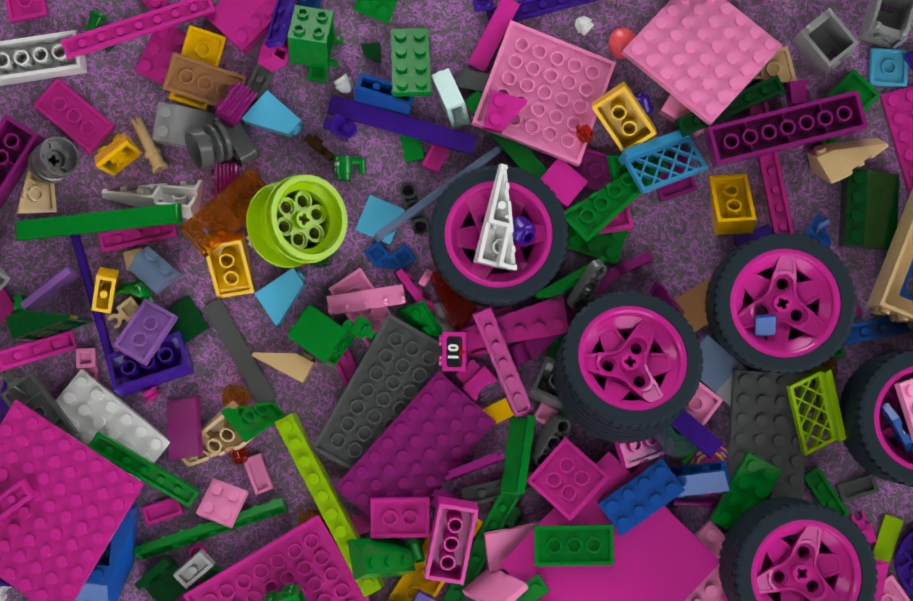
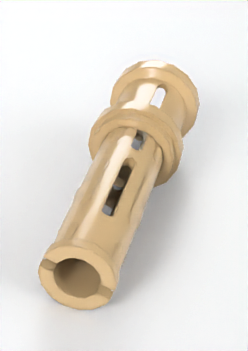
M135 117L137 121L132 119L130 122L146 151L144 156L149 160L152 172L159 173L167 169L168 164L164 162L161 150L155 146L142 117Z

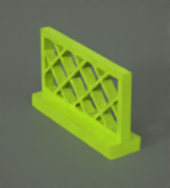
M819 365L813 368V372L786 385L802 455L807 456L835 440L841 442L846 439L831 369ZM815 378L816 384L814 388L811 389L809 388L810 382L812 379ZM802 386L798 397H796L794 388ZM808 389L812 391V393L808 401L806 402L803 400V398ZM818 394L820 401L817 406H814L812 404ZM801 402H803L806 406L802 414H799L798 409ZM813 407L816 410L812 418H807L810 408ZM820 412L823 413V420L821 424L816 422L820 415ZM805 419L810 421L806 432L802 428ZM815 424L819 425L816 435H811ZM826 429L828 437L821 440L823 431ZM810 436L814 440L811 446L807 448L806 443Z

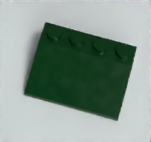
M852 169L853 173L842 179L839 247L888 250L897 229L899 175L869 169Z
M23 308L11 311V315L5 317L13 340L36 341L93 322L92 318L38 312L36 310L30 311L29 309L23 310Z

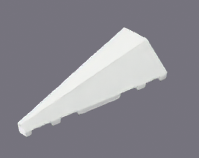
M499 164L473 262L516 271L511 201L509 200L510 187L507 179L508 165Z
M200 179L194 185H187L186 181H180V186L168 185L167 183L138 185L137 190L127 191L126 187H120V192L103 189L101 194L103 199L136 207L181 203L183 218L193 220L200 210L204 181Z

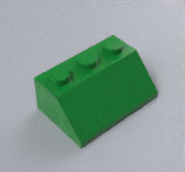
M399 538L348 540L354 580L398 577L415 571L412 551Z

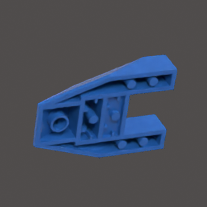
M132 504L75 601H118L135 562L134 547H136L140 505Z

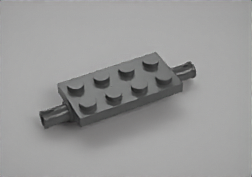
M12 369L0 372L7 383V390L1 394V397L9 408H11L15 400H18L74 437L79 433L34 371L28 372L23 377H17Z

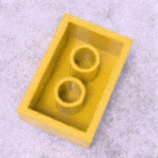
M625 81L592 102V109L621 152L624 149L641 144L657 134L655 126Z

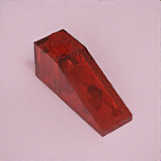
M434 271L430 282L443 314L447 319V323L452 328H457L460 331L473 318L472 312L477 311V308L465 297L455 292Z

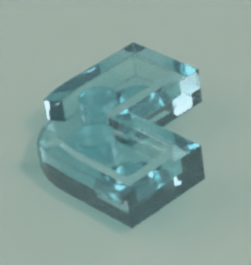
M671 425L653 437L662 451L671 457H684L697 449L683 435L678 437Z

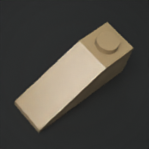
M253 352L252 354L258 360L302 383H305L315 365V362L312 361L313 357L304 352L302 355L297 353Z

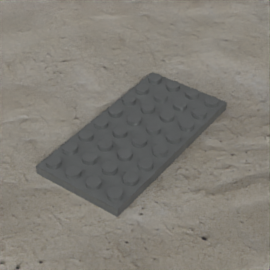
M388 313L314 442L312 449L350 469L439 370L442 374L444 373L442 366H439V355H442V347H439V341Z
M733 370L727 449V467L730 479L735 475L738 465L742 462L746 451L782 470L766 500L779 497L802 499L805 456L801 453L786 385L809 373L779 374L767 371ZM802 386L794 388L796 397H798ZM808 389L803 398L806 402L810 397V390ZM803 402L799 406V414H802L806 406ZM805 419L802 428L806 432L808 420Z

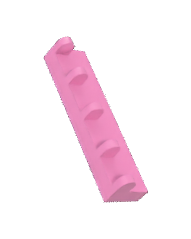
M403 284L326 296L328 314L330 316L406 304Z

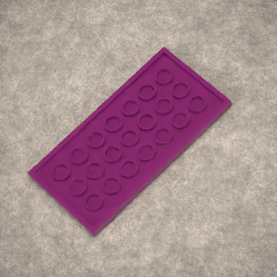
M438 370L340 479L335 488L369 518L370 498L429 497L435 488H438L445 480V476L448 475L447 471L458 466L493 427L496 421Z

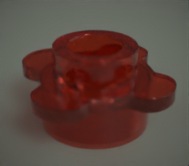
M587 124L581 127L577 125L576 135L579 141L590 143L593 138L590 126Z
M246 448L236 451L234 449L228 454L233 464H243L248 461L250 452H247Z

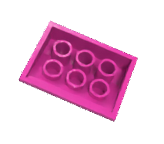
M221 0L214 7L215 13L207 15L205 18L246 56L267 35L277 0Z

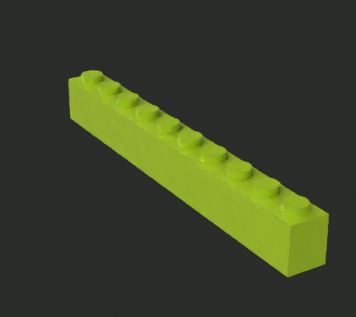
M291 413L274 423L352 572L348 540L362 538L319 455L312 449L313 444L297 413ZM382 578L356 580L364 597L382 589L385 585Z

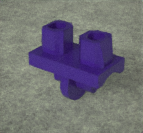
M334 114L333 118L325 117L323 129L329 130L331 134L342 141L348 142V139L357 133L356 124L346 120L339 114Z

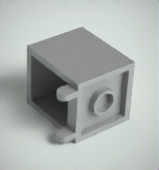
M869 0L858 39L889 49H895L907 40L912 24L913 0ZM881 4L896 8L895 14L879 10Z
M828 8L804 27L791 40V43L818 75L823 72L828 74L856 51L854 47L859 44L831 8ZM834 50L838 56L829 61L826 55Z

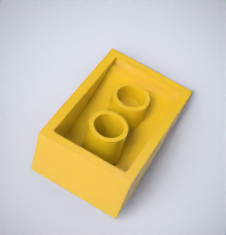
M125 132L116 135L112 139L113 142L108 146L101 147L97 151L98 154L94 156L95 165L113 177L143 153Z
M747 174L709 176L711 219L714 235L753 233L757 219Z
M239 232L206 238L203 248L217 299L255 293L245 233Z

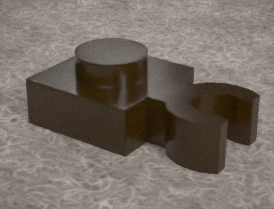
M308 133L304 138V141L329 162L333 160L334 154L322 145L324 141L317 135L312 137Z

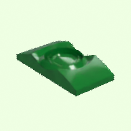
M604 256L598 258L603 263L606 260ZM589 264L537 292L533 296L534 299H550L563 294V292L577 284Z

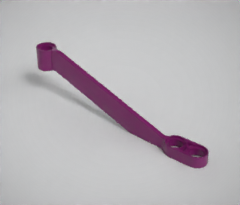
M648 251L606 271L593 294L601 295L619 276L652 262L654 258L651 252ZM566 301L564 305L569 326L578 311H574ZM559 335L526 340L509 348L516 366L538 357Z

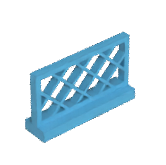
M679 130L624 149L618 158L621 166L625 165L641 194L708 169L690 135L683 138ZM687 144L690 153L680 150V146ZM668 150L675 153L674 159L664 156V152ZM678 154L688 158L686 164L676 160ZM650 156L658 158V164L648 162V158ZM662 160L672 164L670 170L660 166ZM690 160L698 162L700 167L694 168L689 166ZM637 162L642 164V170L635 169L631 163ZM646 166L656 170L654 176L644 172ZM674 166L683 168L684 172L682 174L674 172ZM658 171L667 174L668 178L666 180L657 178ZM642 177L651 180V185L645 187L641 181Z

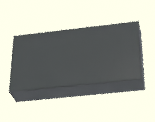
M872 473L835 484L842 503L879 492L874 474Z

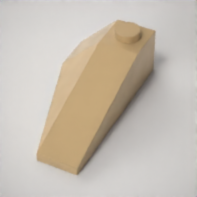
M869 138L818 145L807 152L811 172L828 183L833 184L850 176L853 173L852 169L855 167H862L867 158L877 156L888 147V143L879 138Z
M233 400L224 408L230 407L235 409L239 405ZM220 411L202 428L203 455L181 460L190 467L205 462L217 455H225L226 452L234 449L235 451L239 450L251 440L245 443Z

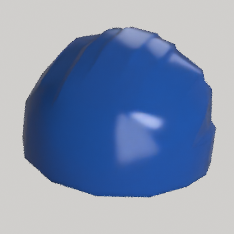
M817 214L803 235L808 236L810 239L818 240L819 243L825 244V247L828 248L832 244L831 238L825 229L830 223L829 219H822V216Z

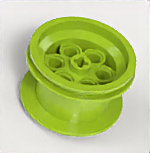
M293 175L280 182L264 186L254 195L247 210L246 228L252 246L264 260L278 267L294 268L305 263L322 261L333 254L345 238L348 220L345 204L340 194L330 183L313 175Z

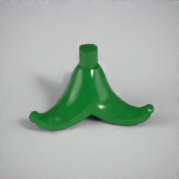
M138 277L136 281L122 284L115 293V296L118 298L122 293H128L144 300L146 298L153 303L155 302V299L151 296L150 288Z

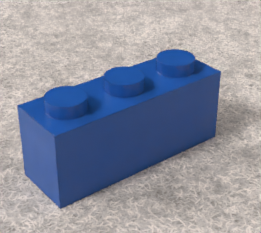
M361 73L355 88L354 101L409 116L414 96L393 97L392 82Z
M726 461L669 467L685 489L682 494L677 496L679 498L730 491L731 479Z

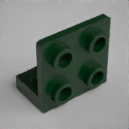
M170 555L161 560L134 584L138 590L144 587L155 601H176L193 586L192 584L186 589L173 576L174 572L180 567Z

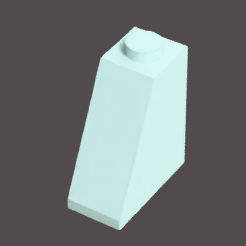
M449 68L432 74L434 87L451 128L456 130L470 124L465 102Z

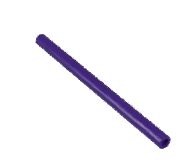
M80 234L70 235L88 301L92 308L95 286ZM92 311L106 359V355L114 353L103 313Z

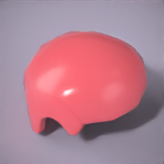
M617 28L611 33L608 49L614 57L626 59L621 53L636 37L634 32L627 28Z

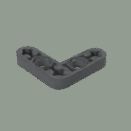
M593 260L587 266L570 293L567 304L574 311L580 312L589 302L602 297L593 294L607 271L606 265L601 260Z

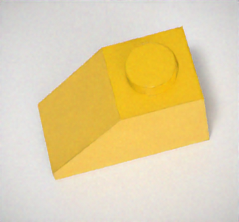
M105 267L99 268L95 281L92 311L111 314L119 270Z

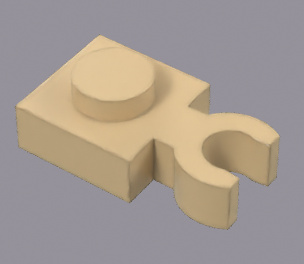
M130 296L116 307L119 313L108 317L109 321H112L114 318L118 319V323L114 326L115 329L122 327L124 320L127 323L130 321L140 306L133 296Z

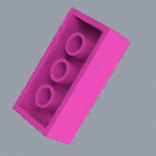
M438 496L424 566L425 579L464 585L479 511L477 502Z

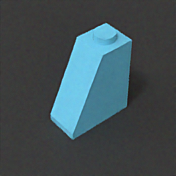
M268 90L242 117V120L248 125L287 137L296 136L303 129L302 120Z
M292 268L254 293L276 326L282 324L305 287L303 281L306 278L300 270L296 271Z

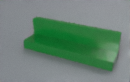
M528 415L527 419L511 417L500 492L520 496H523L525 493L536 416Z

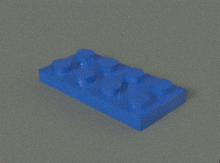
M660 458L598 502V505L620 536H622L682 494L685 489L665 461Z

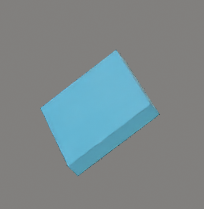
M870 48L868 83L876 87L906 88L908 64L903 57L908 53V50Z
M370 195L355 230L374 238L377 231L404 213L405 209ZM397 230L381 241L390 245Z

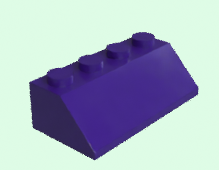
M180 331L166 336L147 366L120 351L106 355L113 390L121 397L195 373L191 355Z

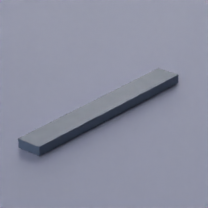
M495 146L377 231L374 239L379 243L437 201L443 191L455 179L462 177L466 172L469 173L473 169L477 170L479 167L485 166L501 153V150L498 146Z

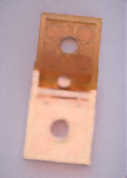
M250 166L224 190L202 206L179 229L204 258L207 257L232 233L246 224L248 206L254 195L266 186V183ZM248 188L252 190L253 196L248 192ZM202 227L208 230V235L203 232Z

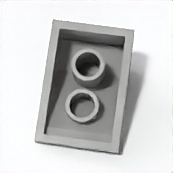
M158 102L152 140L159 144L187 148L185 132L197 127L203 129L205 125H211L213 119L217 116L214 113L181 105Z

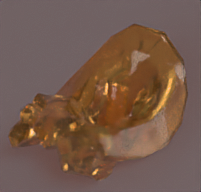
M230 383L223 388V405H228L233 400L239 406L245 405L246 407L249 404L251 393L243 385Z

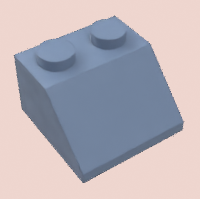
M149 246L135 255L128 268L156 294L182 276L179 271Z

